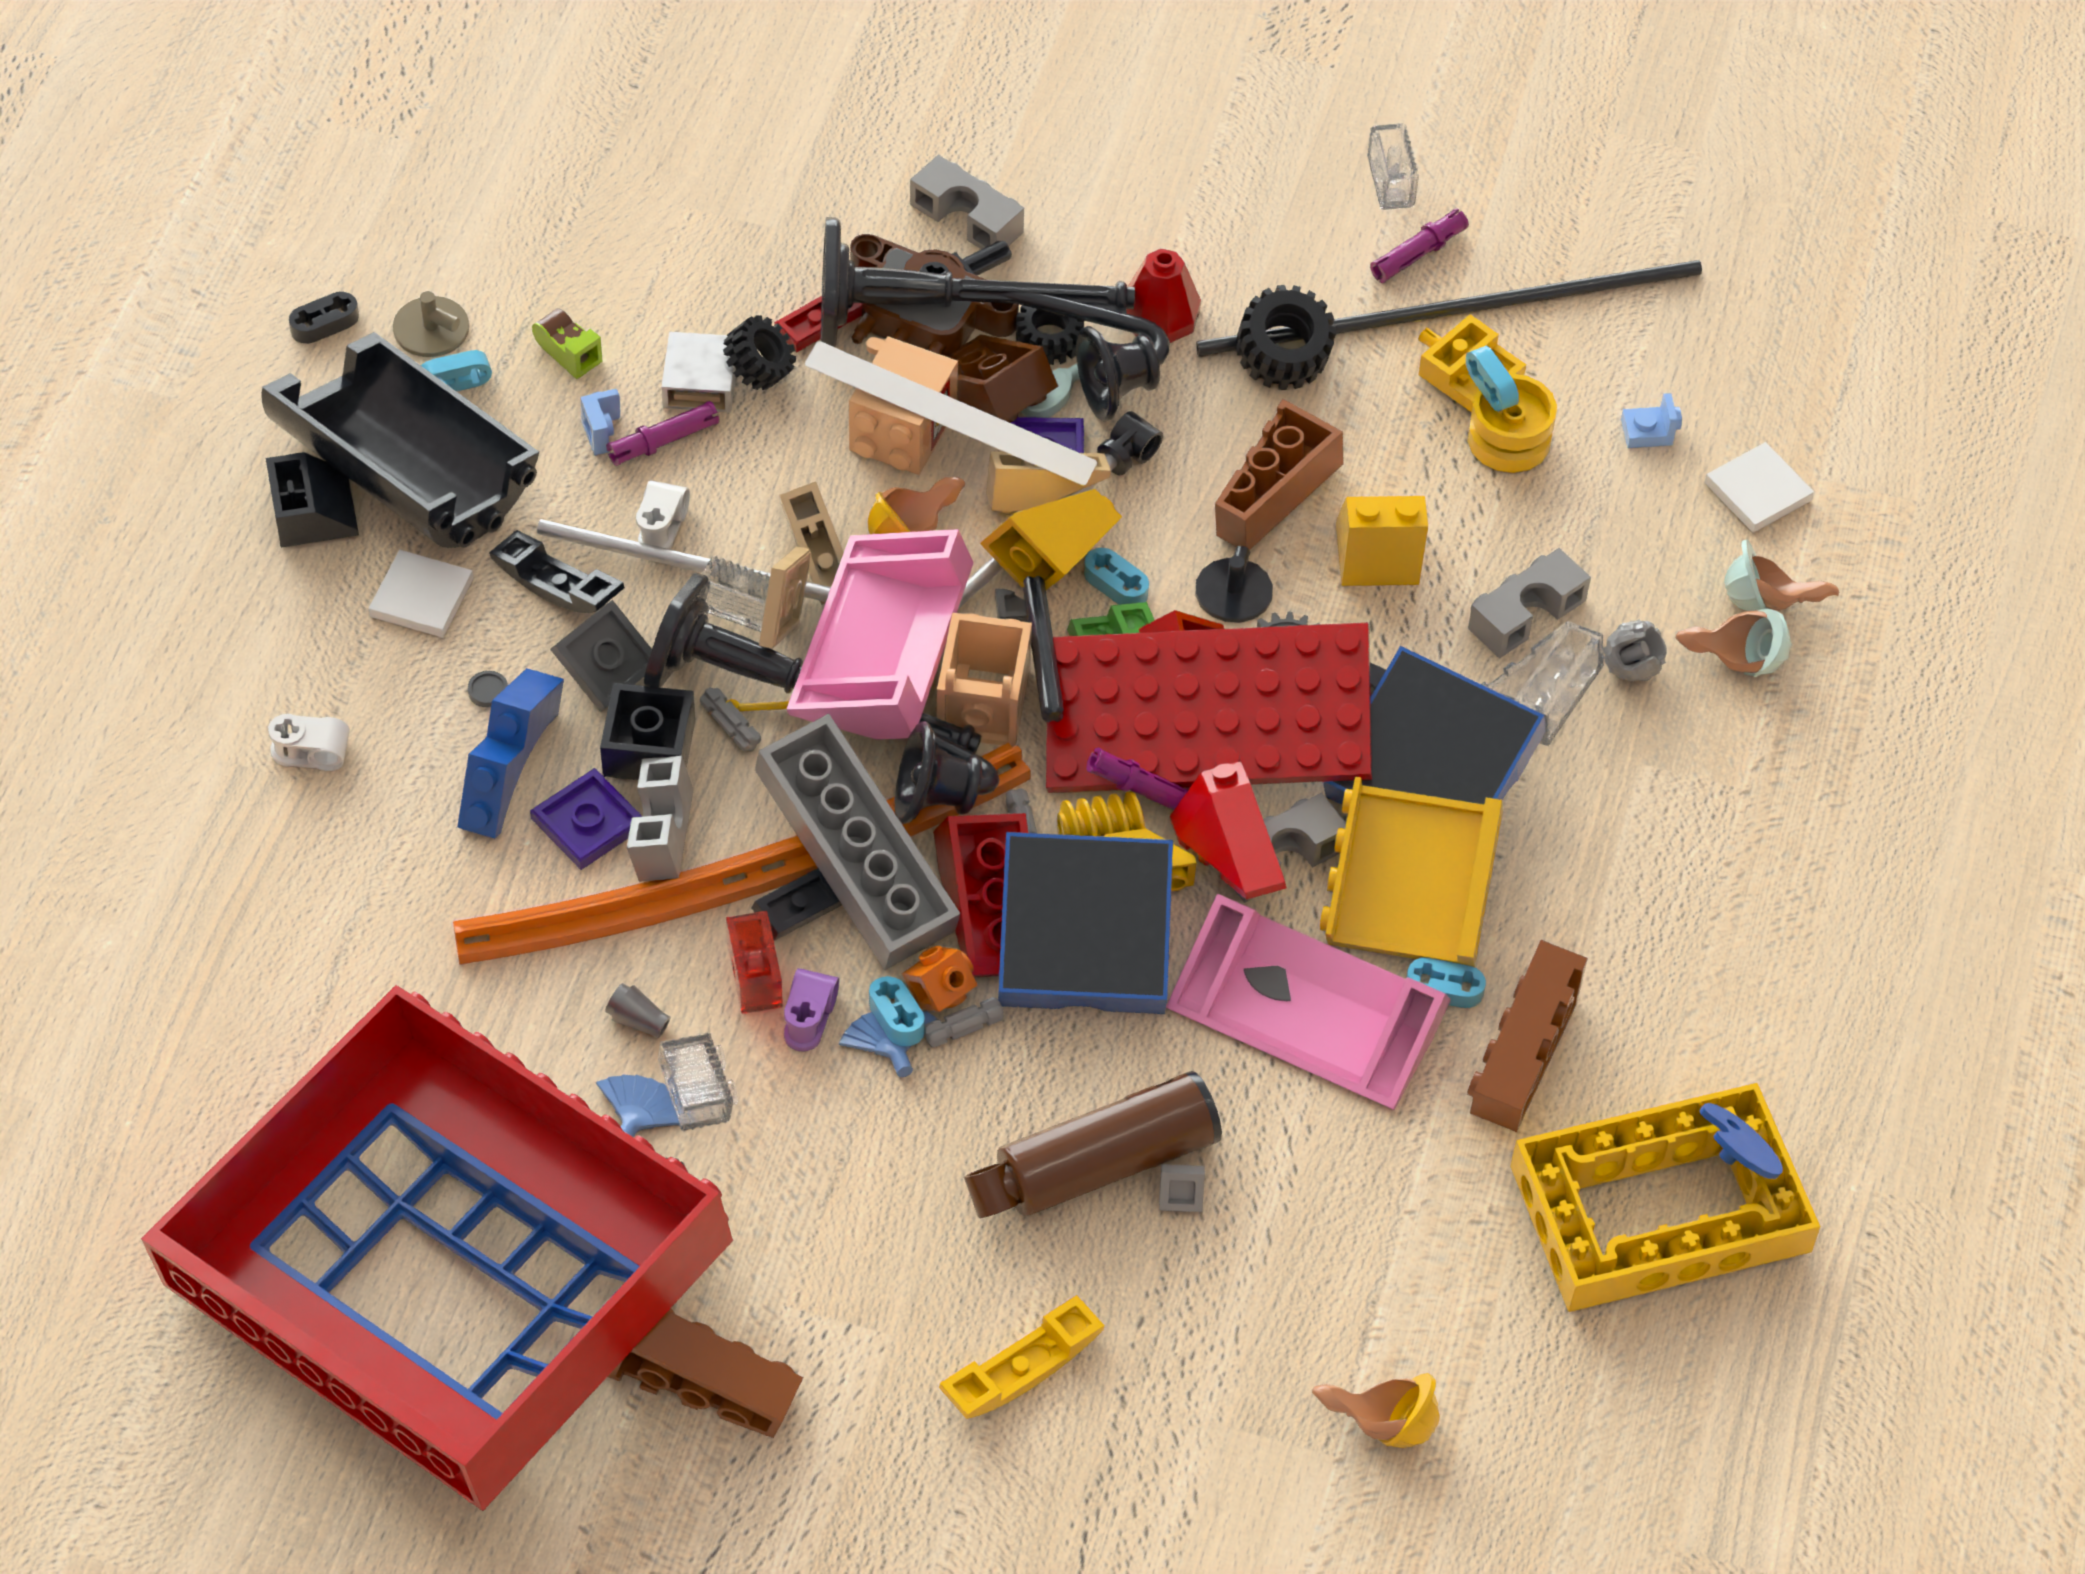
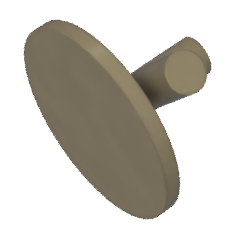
M430 291L421 293L420 298L405 304L397 312L393 321V333L397 343L407 352L422 357H437L454 351L465 341L469 332V320L465 310L455 301L435 296Z

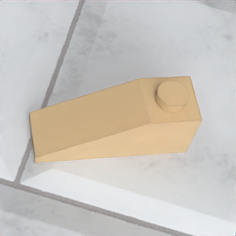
M990 451L986 495L991 510L1003 514H1014L1018 511L1058 500L1108 479L1111 475V469L1104 453H1080L1097 461L1087 484L1083 486L1006 452Z
M815 481L780 494L779 497L797 547L810 549L811 557L808 574L812 583L832 587L844 552Z

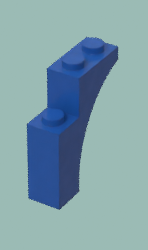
M526 668L492 700L487 736L468 754L457 828L494 839L501 834L506 813L524 765L541 734L559 714L564 683L563 678Z

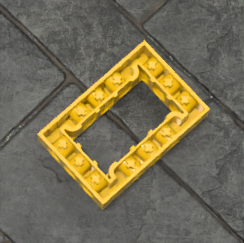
M1758 1083L1518 1139L1515 1143L1510 1167L1568 1312L1811 1253L1821 1227ZM1705 1103L1718 1105L1739 1117L1754 1129L1778 1156L1783 1170L1776 1179L1760 1176L1737 1160L1733 1165H1730L1746 1201V1204L1741 1205L1739 1210L1713 1217L1704 1214L1700 1215L1696 1221L1671 1227L1663 1224L1659 1225L1655 1231L1635 1236L1618 1235L1611 1238L1607 1243L1604 1255L1593 1232L1595 1223L1592 1218L1587 1217L1579 1198V1191L1582 1188L1718 1156L1723 1148L1714 1139V1135L1717 1131L1721 1130L1700 1114V1109Z

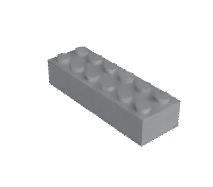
M830 714L758 751L755 767L756 773L884 970L955 932L960 912Z

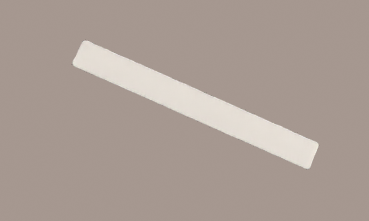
M821 341L816 342L805 362V365L809 368L1084 486L1087 484L1097 464V461Z

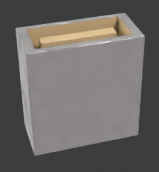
M669 332L661 386L663 408L690 410L707 401H711L717 412H731L736 380L733 372L736 369L734 366L728 367L726 361L730 356H726L723 353V349L727 347L723 344L724 339L728 337L727 335Z

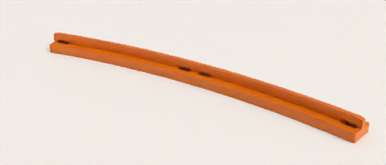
M1008 742L981 756L989 761L996 770L1006 764H1009L1011 769L999 775V784L993 792L977 796L973 808L1030 780L1031 770L1022 760V750L1018 745L1012 747ZM892 797L886 801L895 813V797ZM928 806L920 810L916 818L911 822L902 825L911 837L941 824L948 816H958L960 814L957 813L954 806ZM796 835L740 855L680 872L679 878L647 881L553 904L453 921L459 965L566 946L674 920L784 886L818 867ZM780 860L785 865L766 872L762 871L763 866ZM744 873L745 879L724 885L723 879ZM489 934L488 941L465 944L464 938Z

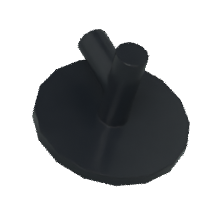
M1237 546L1231 558L1213 561L1200 572L1196 579L1195 596L1200 607L1210 616L1224 622L1241 623L1257 618L1270 605L1273 595V584L1265 570L1258 564L1248 561L1251 553L1249 548Z

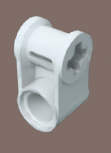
M651 480L648 482L643 501L636 514V523L641 529L638 542L671 549L681 522L684 521L688 512L690 502L689 488Z
M292 714L279 715L268 726L269 737L272 741L270 747L271 757L277 764L285 767L317 768L324 771L338 770L344 763L350 730L349 726L344 721L333 717L317 718ZM288 725H291V734H288ZM284 747L288 749V756L284 754Z

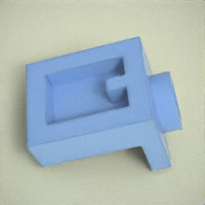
M617 389L595 392L580 397L581 421L594 456L609 452L606 449V444L609 443V436L614 435L612 420L620 418V395Z
M1671 393L1663 394L1660 407L1623 409L1621 422L1627 448L1673 445L1675 432L1680 430L1682 426V415L1680 407H1674Z

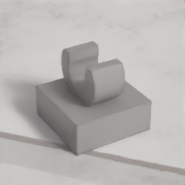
M1161 1164L1159 1210L1202 1212L1205 1166Z

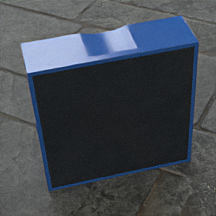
M1400 646L1371 696L1372 780H1362V785L1483 805L1485 804L1486 797L1503 800L1509 789L1519 780L1546 732L1544 714ZM1354 780L1323 782L1326 798L1343 805L1345 790H1353Z
M1006 832L998 1001L1002 1007L1060 1009L1083 1006L1106 1012L1165 1014L1168 994L1173 840Z

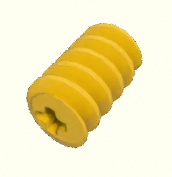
M1132 791L1125 793L1123 803L1116 793L1109 795L1107 805L1101 796L1093 797L1091 808L1085 798L1077 799L1075 810L1071 802L1064 800L1060 804L1059 813H1057L1058 835L1104 836L1109 833L1145 828L1141 805Z

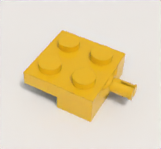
M1471 314L1442 338L1428 327L1420 333L1418 338L1420 342L1430 347L1421 355L1418 375L1470 412H1472L1474 395L1479 388L1470 377L1466 367V354L1484 346L1490 347L1509 374L1524 375L1526 364L1497 344L1499 334Z

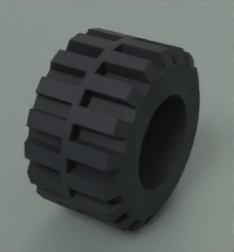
M1277 285L1275 292H1272L1270 288L1263 290L1260 298L1255 296L1250 301L1249 307H1246L1236 338V341H1238L1236 346L1237 356H1242L1240 364L1243 369L1251 368L1249 376L1255 381L1259 377L1264 379L1263 385L1269 388L1272 383L1279 384L1278 390H1287L1289 384H1293L1294 389L1301 388L1305 380L1310 384L1316 379L1317 374H1321L1324 370L1334 345L1336 327L1332 325L1335 319L1332 312L1325 313L1328 305L1323 299L1319 302L1314 300L1316 294L1310 290L1307 294L1300 292V286L1293 285L1292 290H1286L1285 285ZM1277 326L1289 327L1302 336L1305 345L1296 349L1282 348L1271 341L1266 330Z

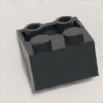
M306 452L265 458L281 548L359 535L348 477L328 462Z

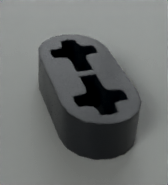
M339 291L294 309L289 315L292 337L297 342L309 344L352 327L359 318L356 298L350 293Z

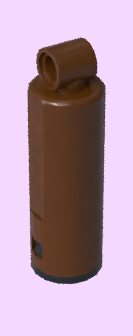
M1189 1071L1164 1083L1145 1088L1127 1095L1121 1100L1000 1146L997 1150V1164L971 1172L964 1176V1180L978 1218L989 1217L1013 1207L1023 1216H1029L1149 1168L1158 1167L1193 1151L1216 1144L1221 1141L1222 1137L1221 1122L1216 1105L1205 1082L1196 1072Z

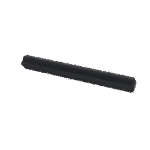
M1039 575L1034 578L1027 576L1023 580V594L1027 621L1032 623L1031 648L1041 716L1045 722H1059L1063 719L1064 706L1045 581Z

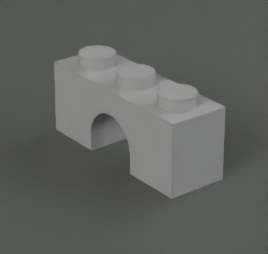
M939 154L910 179V205L937 222L947 214L955 211L969 213L967 215V241L980 249L997 241H1006L1010 246L1024 233L1023 206Z
M1560 548L1547 556L1541 555L1532 562L1529 568L1518 575H1510L1500 587L1489 594H1481L1475 599L1470 608L1468 629L1500 659L1529 639L1533 615L1526 609L1527 607L1543 608L1558 620L1586 601L1591 576Z
M682 756L642 759L637 789L642 801L643 817H633L631 820L627 850L639 882L676 879L680 875L693 787Z
M1322 793L1310 799L1305 798L1297 801L1289 810L1275 817L1268 816L1263 819L1275 854L1282 851L1299 853L1308 861L1312 868L1340 854L1335 852L1336 835L1338 828L1345 829L1346 822ZM1277 857V860H1278L1279 865H1280V868H1281L1282 862H1281V861L1279 860V858ZM1237 892V894H1238V895L1240 896V898L1244 901V903H1246V902H1248V901H1250V900L1253 899V898H1251V899H1247V900H1246L1243 896H1241V895Z

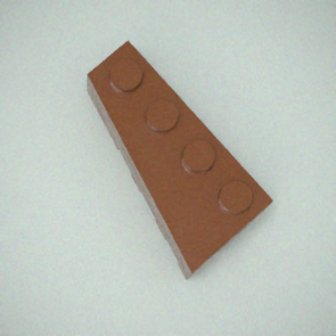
M1282 399L1277 406V414L1272 421L1268 420L1264 426L1259 442L1255 447L1252 446L1246 454L1244 465L1240 470L1235 471L1215 502L1216 536L1235 547L1245 546L1249 550L1252 549L1344 464L1343 431Z
M1540 940L1525 976L1522 975L1516 986L1513 996L1515 999L1511 1008L1506 1007L1498 1026L1500 1034L1497 1040L1491 1039L1483 1057V1063H1486V1066L1482 1073L1476 1071L1467 1091V1095L1473 1097L1470 1114L1512 1131H1518L1578 1003L1588 960L1587 957Z
M672 1309L659 1320L608 1376V1378L619 1382L623 1375L642 1381L640 1389L657 1395L660 1389L673 1392L681 1399L682 1405L695 1410L707 1409L709 1406L718 1409L717 1414L720 1419L774 1438L804 1378L796 1374L789 1365L780 1361L771 1362L755 1354L750 1346L742 1342H731L716 1335L708 1325L701 1322H690L676 1315Z

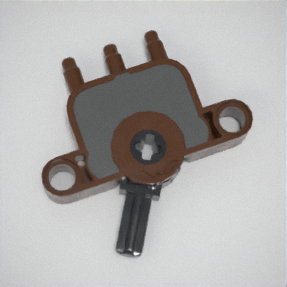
M872 234L858 235L850 244V260L854 262L855 267L902 269L943 275L950 271L953 278L987 280L978 275L1010 260L1012 257V252L1006 241H997L963 259L957 252L951 254L937 249L924 250L918 253ZM951 301L950 307H945L944 303L911 305L862 303V318L855 327L851 339L855 344H861L872 332L885 339L888 336L946 357L965 345L974 329L996 337L1012 335L1016 331L1019 304Z

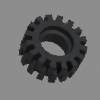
M1022 305L1020 312L1017 313L1016 341L1042 346L1050 365H1054V359H1058L1059 363L1062 364L1066 362V356L1071 359L1076 356V341L1079 331L1084 328V321ZM1044 325H1054L1062 328L1063 331L1047 334L1037 330V328Z
M762 315L747 318L727 334L728 337L724 339L723 343L727 346L723 349L724 355L730 356L726 361L728 367L734 366L736 369L733 372L735 377L743 376L742 383L746 386L752 383V389L755 390L760 388L767 390L790 374L795 367L793 363L796 362V356L791 354L795 351L794 345H788L786 342L790 339L788 334L782 335L779 332L782 327L778 323L772 326V319L766 317L763 320Z

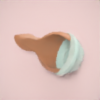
M1749 540L1742 541L1743 554L1733 561L1724 579L1729 599L1737 607L1745 611H1758L1761 609L1784 610L1796 602H1821L1828 596H1838L1840 593L1838 587L1829 582L1797 583L1793 581L1773 561L1756 556Z
M1772 609L1744 611L1728 618L1716 630L1693 627L1680 631L1675 636L1676 640L1688 650L1696 653H1714L1729 669L1744 672V674L1754 677L1777 670L1788 659L1792 646L1789 629L1783 614Z

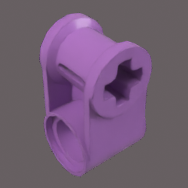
M797 968L784 1010V1019L786 1021L784 1039L791 1049L805 1052L818 1046L829 1014L832 1013L836 1003L840 982L839 977Z

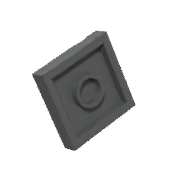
M611 600L550 650L601 712L609 706L613 683L635 685L645 676L652 648L616 603Z

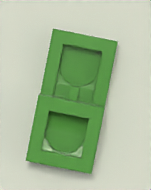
M1147 602L1111 605L1107 616L1071 619L1067 631L1069 636L1139 633V628L1154 621V617Z

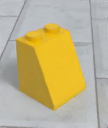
M1092 489L1016 512L990 533L980 544L1022 588L1024 587L1023 580L1027 576L1034 578L1039 575L1044 579L1047 590L1064 577L1122 516L1115 510L1113 503L1107 497L1101 495L1096 489Z
M1358 496L1345 498L1336 519L1341 586L1419 585L1428 533L1425 496Z

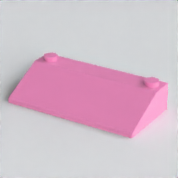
M959 529L850 536L786 710L790 716L814 722L830 714L838 728L844 731L877 740L909 738L911 732L921 719L947 642L952 612L957 613L974 563Z
M1217 893L1166 1008L1395 1110L1430 1046L1451 999L1439 990L1409 977L1405 979L1263 917L1256 910ZM1280 966L1286 969L1291 1001L1274 1000L1260 994L1248 982L1244 968Z

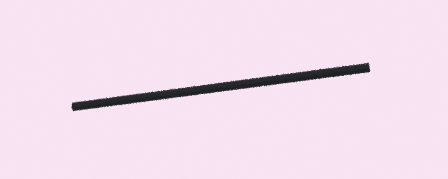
M1700 260L1361 314L1337 318L1332 326L1336 327V334L1658 282L1702 274V265ZM1289 327L1266 330L1268 337L1275 344L1303 339L1298 332ZM1237 335L1196 341L1198 356L1236 350L1238 343L1236 341Z

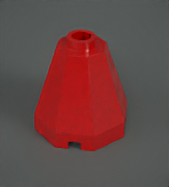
M1158 249L1147 254L1128 285L1129 287H1135L1134 309H1126L1127 314L1155 322L1165 331L1171 343L1194 332L1196 319L1200 313L1201 299L1185 262L1176 251Z

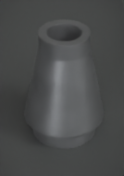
M624 983L620 984L615 990L605 1009V1012L612 1016V1021L651 1034L657 1039L663 1034L671 1019L635 985L629 987Z

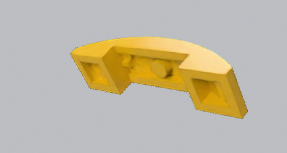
M1076 1295L1043 1316L1042 1324L1039 1328L980 1366L973 1361L939 1384V1388L966 1419L983 1415L1018 1398L1054 1374L1087 1347L1104 1330L1105 1325Z

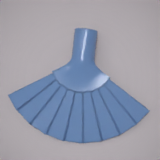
M922 1011L925 1017V1024L937 1020L929 1012ZM872 1012L864 1014L861 1018L852 1022L839 1041V1045L874 1052L876 1055L888 1057L891 1059L899 1077H906L913 1071L906 1054L911 1046H899L892 1043ZM902 1018L899 1019V1024L905 1025Z
M624 1074L608 1077L596 1082L620 1118L622 1130L632 1137L639 1130L691 1124L689 1111L683 1100L664 1083L639 1075Z

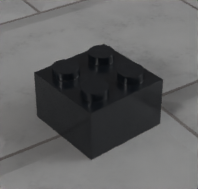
M613 683L600 745L603 776L639 780L642 759L682 756L687 768L696 721L694 691Z

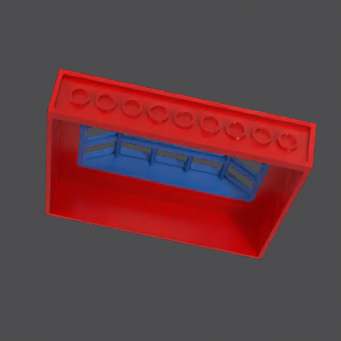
M395 985L141 1240L163 1286L474 1506L484 1511L732 1243L733 1238L728 1224L729 1217L725 1213L721 1200L722 1193L713 1182L706 1178L697 1179L688 1173L686 1167L676 1158L669 1157L666 1159L658 1154L646 1139L639 1135L632 1137L624 1132L621 1126L609 1115L604 1114L601 1117L590 1110L587 1103L578 1095L571 1093L568 1096L559 1090L547 1075L543 1073L536 1075L528 1070L523 1062L510 1052L503 1054L495 1049L489 1039L479 1032L472 1034L464 1029L452 1014L446 1011L441 1014L433 1009L421 994L415 991L410 994L398 985ZM389 1126H394L433 1162L401 1196L396 1195L359 1158ZM345 1171H350L389 1207L357 1241L351 1240L315 1206V1201ZM444 1174L451 1175L482 1196L451 1230H447L413 1207ZM496 1207L533 1230L502 1264L496 1263L463 1241ZM301 1216H305L344 1252L316 1283L270 1252V1247ZM401 1219H405L541 1311L468 1389L329 1293ZM546 1241H550L584 1264L553 1299L548 1298L514 1275ZM598 1275L625 1282L594 1316L567 1308ZM553 1322H560L581 1329L549 1364L523 1356ZM510 1369L535 1376L536 1378L503 1413L482 1399Z

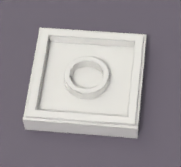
M1766 442L1706 474L1704 482L1752 533L1813 500L1814 491Z
M399 549L368 608L369 616L443 638L474 579L473 570Z

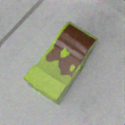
M556 308L532 325V333L537 343L574 378L579 379L603 362L601 337L591 328L585 331L577 323H574L562 309ZM584 353L587 354V360L580 363V356Z

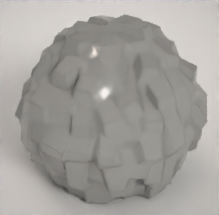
M1639 619L1620 624L1617 630L1608 637L1606 646L1603 648L1604 660L1609 668V673H1613L1618 678L1627 679L1628 681H1648L1653 676L1659 674L1662 665L1666 663L1667 647L1664 639L1661 637L1659 629L1655 628L1654 624L1649 621H1641Z

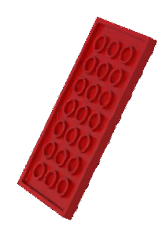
M1368 622L1053 637L1064 711L1061 721L1047 722L1046 789L1048 793L1119 790L1116 788L1117 784L1090 773L1086 769L1091 753H1094V750L1098 747L1125 761L1132 759L1140 764L1139 767L1180 787H1191L1201 772L1214 769L1221 764H1233L1240 761L1251 785L1355 780V777H1360L1361 780H1372L1370 628Z

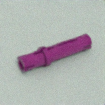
M1454 208L1434 223L1428 222L1421 227V231L1390 250L1384 256L1371 262L1370 270L1377 281L1380 279L1381 283H1385L1433 250L1439 251L1450 238L1469 227L1466 215L1462 211L1459 212L1458 208Z
M707 401L698 407L650 427L645 425L637 427L635 433L607 443V451H613L608 456L615 466H619L621 463L643 454L647 456L653 455L657 452V448L712 425L719 424V416H712L718 413L717 409L711 401Z
M1099 747L1094 750V753H1091L1087 761V771L1117 784L1116 788L1121 791L1128 792L1130 790L1134 793L1136 792L1172 810L1176 808L1188 791L1167 779L1139 767L1140 764L1132 759L1125 761Z

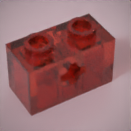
M763 911L726 917L727 946L741 1014L782 1008V978L768 912Z

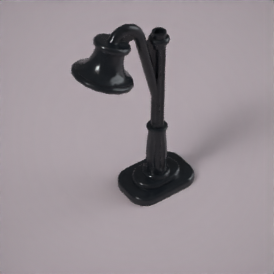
M826 217L821 342L836 347L838 326L846 323L848 309L853 306V303L890 305L944 303L945 307H950L951 301L1012 303L1139 334L1133 339L1132 343L1119 344L1106 341L1102 334L1091 326H1086L1079 331L1076 341V360L1082 390L1091 410L1103 422L1114 418L1120 399L1131 390L1142 386L1146 390L1151 391L1158 387L1160 382V365L1164 363L1169 355L1170 341L1165 331L1155 322L1127 314L1126 309H1134L1135 287L1127 286L1124 281H1118L1115 286L977 280L953 278L950 271L943 275L902 269L855 267L854 262L849 260V246L841 242L840 220L836 217Z
M695 572L673 598L666 610L647 664L644 685L653 688L662 687L674 671L680 670L686 662L689 663L696 658L729 672L784 688L786 694L791 693L802 668V659L797 658L794 660L771 648L759 646L758 642L708 623L709 606L706 599L710 582L707 576ZM922 713L919 723L908 738L898 771L894 803L895 815L901 824L911 822L916 818L920 810L928 806H954L958 814H967L973 808L978 795L991 793L998 786L1000 779L996 768L989 761L976 754L982 735L975 733V728L972 725L968 724L962 728Z

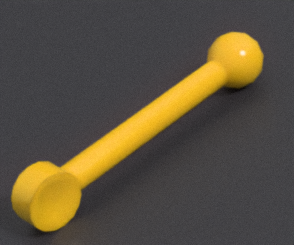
M735 699L727 700L739 712L787 709L789 701L739 704Z

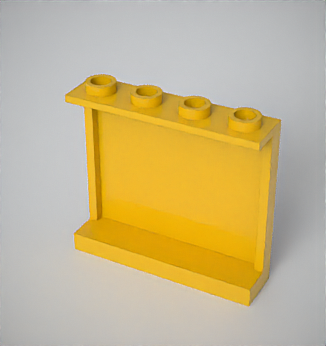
M1355 777L1353 790L1346 789L1343 798L1342 813L1348 814L1345 829L1338 828L1336 835L1335 852L1340 853L1338 868L1331 867L1328 877L1327 891L1333 892L1331 906H1323L1321 913L1320 930L1326 931L1327 944L1412 959L1433 958L1475 967L1503 815L1502 800L1486 797L1485 804L1483 805L1363 786L1361 778Z

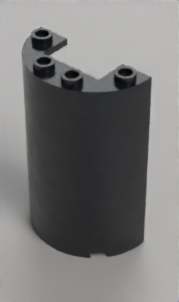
M375 332L346 346L343 374L337 379L300 397L301 380L291 373L262 387V405L265 414L270 420L436 544L445 548H465L487 532L493 533L497 531L502 525L505 515L517 502L524 489L533 483L537 475L535 466L539 456L538 450Z

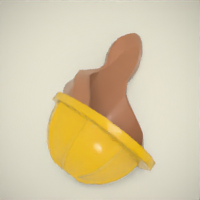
M945 477L936 482L926 492L900 487L888 489L883 493L878 492L875 494L877 500L873 503L868 516V531L870 535L935 531L938 524L939 511L956 501L960 491L965 487V481L958 477Z
M1429 1373L1420 1374L1413 1379H1392L1377 1384L1361 1394H1353L1330 1384L1317 1385L1312 1389V1393L1328 1410L1346 1413L1348 1417H1353L1366 1435L1373 1439H1378L1386 1446L1406 1448L1422 1444L1430 1439L1439 1424L1440 1414L1438 1402L1434 1394L1436 1380Z

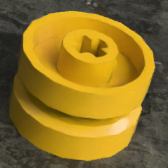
M1510 374L1518 389V404L1499 412L1495 411L1478 389L1474 395L1467 441L1472 454L1482 464L1497 471L1516 473L1534 468L1541 464L1548 455L1555 425L1557 403L1553 393L1542 382L1526 375Z

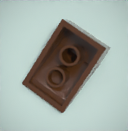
M980 334L946 356L958 361L957 400L1009 423L1016 420L1018 413L1028 406H1035L1045 401L1047 394L1059 387L1042 346Z

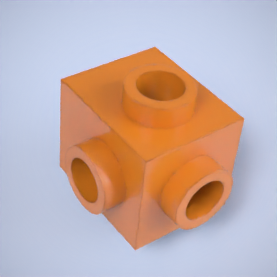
M939 945L922 952L919 955L920 961L901 973L920 1009L935 1012L961 1004L967 998L966 993L978 986L971 973L974 970L973 965L967 955L959 949L946 948Z

